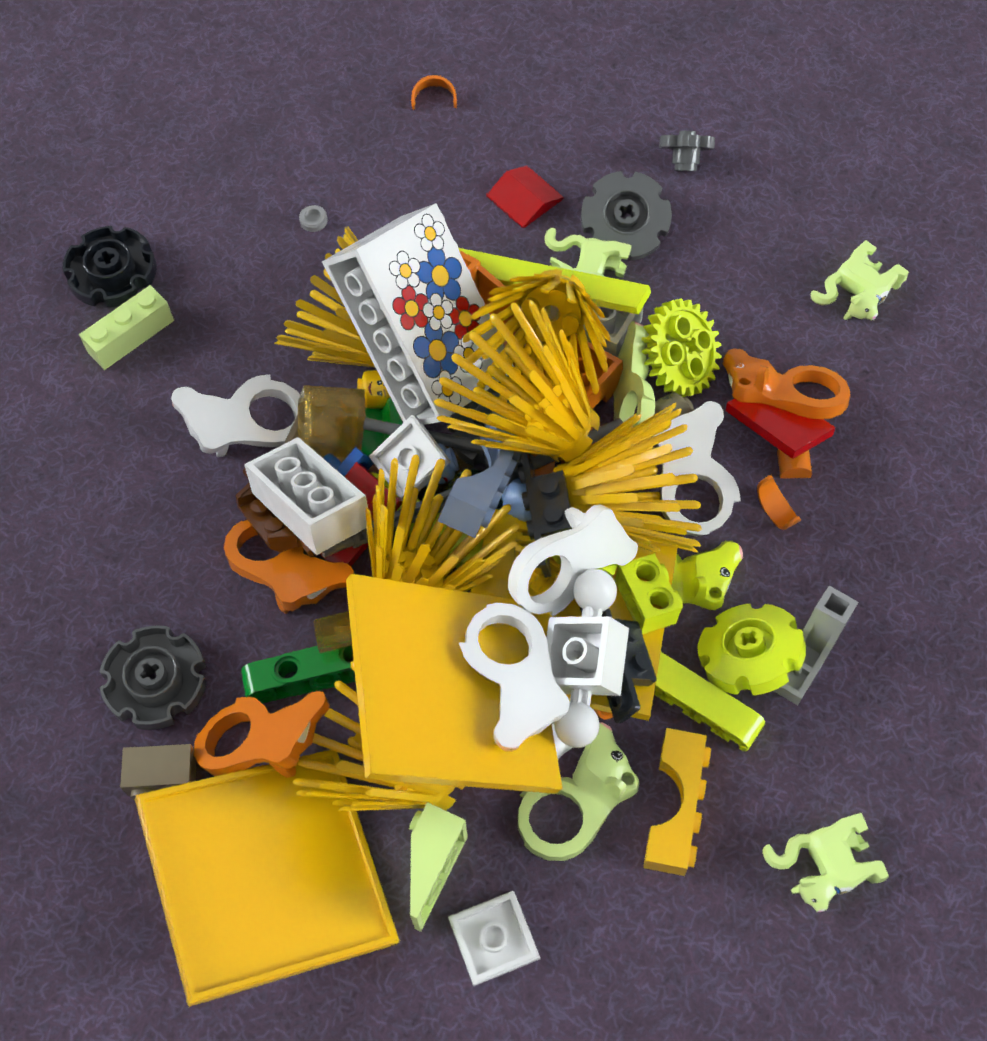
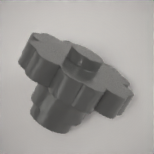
M679 131V135H661L659 148L673 149L672 164H675L674 171L685 170L693 172L697 170V165L700 164V150H713L715 148V137L696 135V131Z

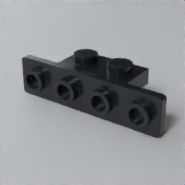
M521 453L522 465H518V473L521 483H526L527 492L522 493V499L526 512L530 511L531 520L526 521L530 539L537 541L558 532L571 530L572 527L565 516V510L571 508L564 471L561 470L535 477L534 467L529 454ZM548 557L536 567L541 568L545 578L552 577Z
M610 608L602 612V617L612 618ZM614 619L629 628L621 695L606 696L614 722L623 723L641 708L634 685L649 687L657 681L638 621Z

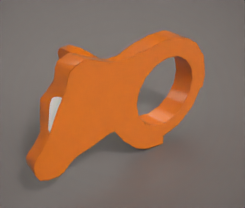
M734 348L728 350L722 361L728 373L729 382L732 387V396L740 402L768 404L812 419H831L842 415L848 408L850 388L847 381L838 373L828 368L813 365L798 366L780 374L768 360L749 356L744 350ZM801 382L818 383L828 387L834 392L835 397L821 400L809 398L797 391L794 385Z
M241 520L234 525L225 538L224 551L230 568L242 577L270 587L275 592L276 602L280 611L285 614L298 609L302 605L318 603L332 590L346 588V579L351 574H354V570L347 563H332L316 557H310L303 553V547L298 548L297 546L265 561H253L245 558L239 553L240 548L248 539L258 535L248 520Z
M315 691L309 693L295 704L277 712L269 713L257 698H236L235 704L219 711L198 733L194 742V757L203 769L214 776L245 770L256 763L266 762L284 777H294L296 775L295 765L305 749L312 745L316 725L327 713L330 704L324 692ZM241 722H251V729L241 746L230 754L214 757L218 740L228 729Z

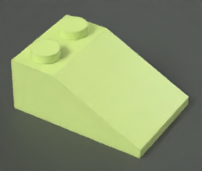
M428 802L423 811H416L409 826V829L412 830L410 916L414 928L420 932L468 838L466 820Z

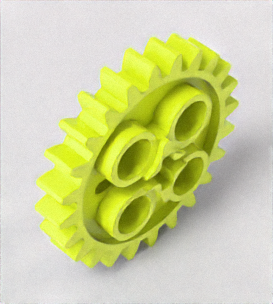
M676 299L664 302L662 306L654 308L655 314L648 316L651 324L643 327L647 331L648 336L641 339L647 344V348L641 351L643 354H648L649 357L644 362V365L652 366L649 376H658L656 386L664 385L665 393L675 392L682 397L702 393V389L710 387L708 381L716 379L712 371L720 369L718 364L715 363V359L722 358L716 352V348L721 346V343L715 342V337L719 332H712L711 329L714 320L707 321L708 311L700 312V304L692 305V300L683 301V299Z

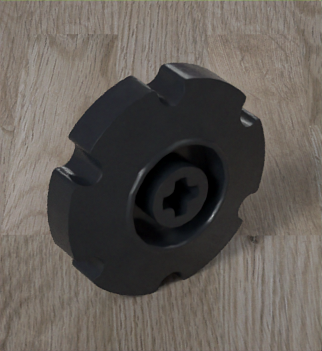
M104 226L81 236L82 242L79 245H71L63 260V273L68 280L67 284L73 295L91 306H96L99 302H105L108 308L122 305L138 294L140 288L151 285L157 270L156 260L148 240L136 230L124 227L120 231H114L112 226Z

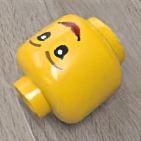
M367 370L363 373L362 378L357 379L358 402H363L366 408L383 409L390 395L378 371Z

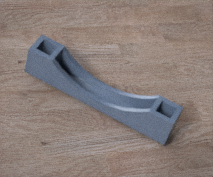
M487 424L485 426L486 428L512 434ZM480 438V440L503 443V441H498L490 438ZM481 445L487 457L489 468L472 476L457 478L438 521L473 538L476 537L480 526L487 529L522 452L486 448Z

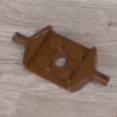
M244 468L243 474L248 478L246 468ZM250 483L235 495L237 507L271 550L284 552L297 546L298 548L303 547L310 557H314L315 553L252 493Z

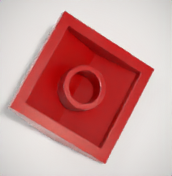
M528 166L506 171L486 194L493 203L523 229L564 199L559 192Z

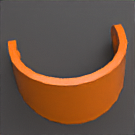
M426 76L419 80L412 90V110H415L417 94L431 86H440L447 89L453 95L454 108H457L456 90L452 83L442 76Z
M772 475L765 477L758 483L757 494L760 504L776 527L786 530L801 521V518L796 515L779 490Z

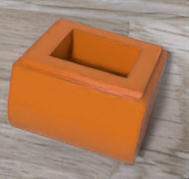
M778 449L780 478H811L812 468L809 450L792 459Z

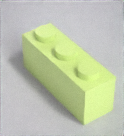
M149 285L80 333L79 336L87 352L106 370L172 323L174 318L168 302Z

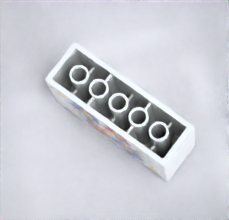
M437 203L400 216L322 261L403 423L412 414L418 417L422 424L425 425L441 422L437 419L438 416L450 417L455 413L435 405V399H442L461 407L472 401L442 386L439 383V379L446 377L472 391L474 387H477L479 379L454 363L451 356L457 353L467 359L479 348L472 340L463 343V337L490 319V315L488 313L477 319H470L471 315L484 306L485 303L477 290L471 273L467 269L458 250V245L454 241ZM494 327L481 337L487 341L498 330ZM504 344L496 350L499 354L505 347ZM480 357L473 365L486 372L487 367L493 363V360L490 357L485 360ZM486 385L484 390L487 391L490 387Z

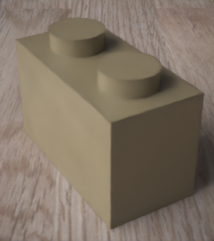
M191 744L123 748L120 788L127 796H131L133 800H135L138 794L196 781V759L194 757V748Z

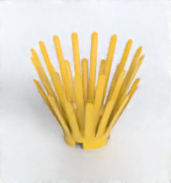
M348 226L345 227L343 238L341 236L337 237V242L342 249L358 241ZM337 248L335 250V254L341 250ZM327 253L325 259L331 257L332 254ZM324 269L323 273L325 277H327L331 281L326 269ZM313 275L310 278V282L339 303L317 290H312L310 296L334 310L336 315L299 299L296 301V306L305 311H298L297 317L323 327L325 330L322 331L287 320L284 322V326L287 327L285 330L287 334L308 340L278 335L276 337L278 340L274 344L313 351V355L307 358L310 361L375 367L336 289L318 276Z
M554 269L544 271L541 274H534V276L510 278L511 282L521 283L494 288L489 292V294L494 295L488 299L491 303L480 307L478 311L471 315L470 319L474 320L516 301L515 303L520 307L542 346L547 343L530 310L529 302L532 300L536 304L542 319L541 311L544 307L563 352L564 348L559 336L561 329L564 331L567 341H571L578 364L577 335L587 379L591 384L593 393L595 395L598 394L599 384L584 326L601 368L606 373L608 371L607 356L603 347H607L605 339L610 341V335L595 314L596 312L600 317L605 318L602 310L589 298L591 296L586 293L584 285L576 276L571 275V278L566 275H561L563 270ZM511 305L497 314L502 321L514 315ZM514 315L505 325L512 334L517 330L514 337L543 372L544 368L526 341V333ZM488 319L470 332L476 331L482 336L495 326ZM499 331L487 340L495 350L506 341ZM470 332L464 335L463 343L471 340L469 338ZM507 343L500 352V355L512 365L513 361L505 351L506 347L510 346ZM478 348L466 360L474 364L480 357L485 360L489 356ZM493 361L491 365L496 366L500 371H502L506 375V373ZM515 364L514 368L521 374L522 371ZM545 373V376L547 377V379H548V380L551 382V384L554 386V384H553L552 381L550 380V378H549V376L547 375V373ZM522 374V376L526 380L530 381L524 374ZM479 380L477 382V387H481L484 389L486 387V384ZM501 395L499 396L500 399H502V400H504V401H506V402L508 401V400H507L506 398H504L503 396H501Z
M532 300L529 302L530 310L547 345L542 346L520 307L516 303H512L511 310L526 333V341L554 386L500 317L493 313L490 315L491 322L510 345L505 349L506 354L530 382L476 331H472L469 334V338L507 375L496 366L489 365L487 371L495 378L493 379L457 353L451 356L452 361L509 400L511 404L481 387H474L472 391L446 377L439 379V383L442 386L501 416L492 413L488 415L471 408L467 409L442 399H435L434 403L441 408L512 434L443 415L438 416L437 419L441 422L452 424L447 428L503 441V443L480 439L472 440L471 443L476 445L550 456L557 462H559L558 457H560L565 462H570L582 455L590 447L593 440L588 436L591 427L597 431L599 430L600 418L590 407L571 341H567L564 331L561 329L559 336L566 357L545 308L543 307L541 311L542 319L536 304Z
M677 402L635 427L633 425L641 419V414L637 416L634 414L590 446L582 455L568 463L559 464L553 469V472L564 471L571 507L583 513H586L593 505L599 504L612 509L615 518L622 525L626 534L637 543L638 547L654 553L656 551L661 552L658 546L650 544V541L697 553V549L693 546H701L697 540L662 533L686 535V530L699 532L702 530V527L697 523L665 520L659 515L625 512H679L681 509H699L701 507L700 502L696 500H661L660 492L623 493L688 484L697 481L698 477L693 473L675 476L673 473L656 475L658 473L656 465L684 458L693 453L691 447L672 451L671 444L652 449L654 445L682 434L687 430V425L682 424L661 433L670 428V420L681 414L682 409L672 412Z
M417 454L413 455L392 548L398 460L393 458L390 467L387 508L384 506L385 474L381 468L378 473V485H376V494L373 496L374 536L371 512L367 507L365 511L372 576L464 592L493 577V575L488 574L477 579L495 568L500 563L499 560L506 556L505 553L515 547L518 542L512 541L486 560L483 558L519 529V524L510 526L449 576L447 575L511 511V505H504L491 518L487 529L480 526L475 538L467 535L444 560L463 534L452 527L446 526L440 535L445 524L439 522L438 519L432 528L443 502V496L441 494L435 495L445 467V460L438 459L435 464L408 540L419 494L418 489L414 486L420 458ZM465 469L460 478L471 476V471Z
M352 661L351 669L355 672L354 661ZM336 681L334 684L335 688L358 705L357 692L342 681ZM329 708L324 715L325 717L356 734L354 737L348 738L347 742L350 746L314 733L312 743L363 761L360 724ZM300 758L297 764L301 767L393 787L395 790L297 778L293 781L298 786L336 791L300 790L296 795L335 798L337 800L332 805L343 806L338 811L425 808L427 802L447 811L456 801V799L448 796V794L453 792L456 787L461 790L465 787L365 778L363 765L341 760L337 765L307 758Z

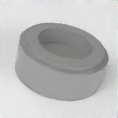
M316 205L304 208L299 215L302 228L309 232L322 230L328 221L326 211Z

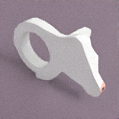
M270 374L256 376L247 380L236 390L231 399L200 394L189 387L175 389L171 397L173 407L183 416L190 435L198 441L202 452L208 454L216 453V457H224L231 444L241 443L260 447H279L284 444L292 425L277 431L264 429L257 425L251 418L249 407L257 399L270 396L283 400L293 410L295 419L304 402L297 390L283 382L271 380Z
M712 401L705 402L694 411L671 420L670 428L661 433L682 424L687 425V430L682 434L656 444L657 447L671 444L672 451L691 447L693 453L690 456L663 463L662 474L673 473L675 476L696 474L698 479L712 485L718 494L720 502L718 513L715 518L708 522L698 523L684 517L680 511L662 512L666 520L699 524L702 527V530L699 532L686 530V535L696 537L708 535L710 532L720 528L731 515L733 504L741 501L739 488L734 477L721 464L711 458L716 429L724 419L721 405ZM678 485L661 487V500H675Z
M599 504L593 505L586 513H583L571 507L565 510L566 519L572 527L571 530L543 537L523 549L514 561L508 579V590L518 605L530 613L540 615L549 612L553 617L574 599L573 588L575 581L583 572L611 564L623 566L634 559L638 545L626 534L622 525L615 518L612 509ZM560 555L561 570L554 584L540 595L529 596V579L535 568L546 558Z
M506 603L489 604L485 609L475 614L467 627L465 642L459 643L464 658L472 668L486 678L500 684V719L494 729L493 738L494 742L504 751H513L528 737L541 733L551 723L562 719L568 712L570 701L554 679L549 657L548 640L543 627L536 617L519 606ZM491 624H509L517 628L525 636L529 645V655L519 663L511 665L499 664L489 659L482 652L478 643L479 632Z

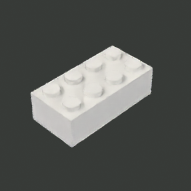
M299 437L244 464L252 493L316 555L366 529L365 511L366 507L368 508L366 495Z

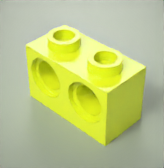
M655 553L634 559L623 566L618 565L614 581L633 620L638 621L642 634L676 624L683 608L682 599L677 591H673L669 583L668 571L664 564L659 563ZM639 578H645L649 581H642ZM653 604L659 605V606H661L663 609H657V608L653 607L652 605H653Z

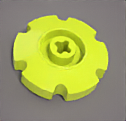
M751 604L730 608L715 617L717 624L713 627L704 628L699 638L698 656L701 666L705 668L708 680L719 689L735 695L745 689L750 690L752 695H761L782 687L789 682L787 673L793 670L799 671L806 655L803 632L797 628L794 616L786 610L770 604H764L759 609L752 608Z

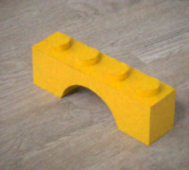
M666 728L659 770L666 773L677 785L681 797V807L671 820L660 825L651 826L643 868L685 876L688 867L694 868L697 847L691 846L693 833L699 834L702 813L696 812L697 801L704 800L707 780L701 779L702 767L708 768L711 748L705 747L707 735Z

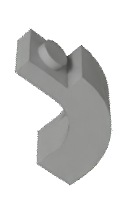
M828 586L802 631L806 645L803 665L799 671L793 670L788 672L789 682L774 690L775 693L796 705L800 703L859 603L858 601Z

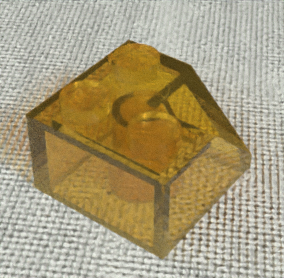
M304 385L298 399V437L321 457L332 453L337 458L346 459L355 447L361 450L365 421V389Z

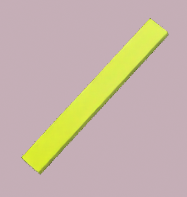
M458 248V250L479 260L481 266L505 286L521 283L511 282L509 279L513 277L534 276V274H541L544 271L554 269L563 270L561 275H566L571 278V275H574L581 281L586 293L591 296L589 298L597 306L639 315L651 294L650 286Z

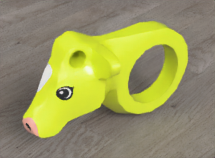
M724 541L713 550L688 556L684 560L677 554L671 587L673 591H677L680 594L682 603L695 604L708 610H716L722 607L733 573L743 559L741 546L733 541Z

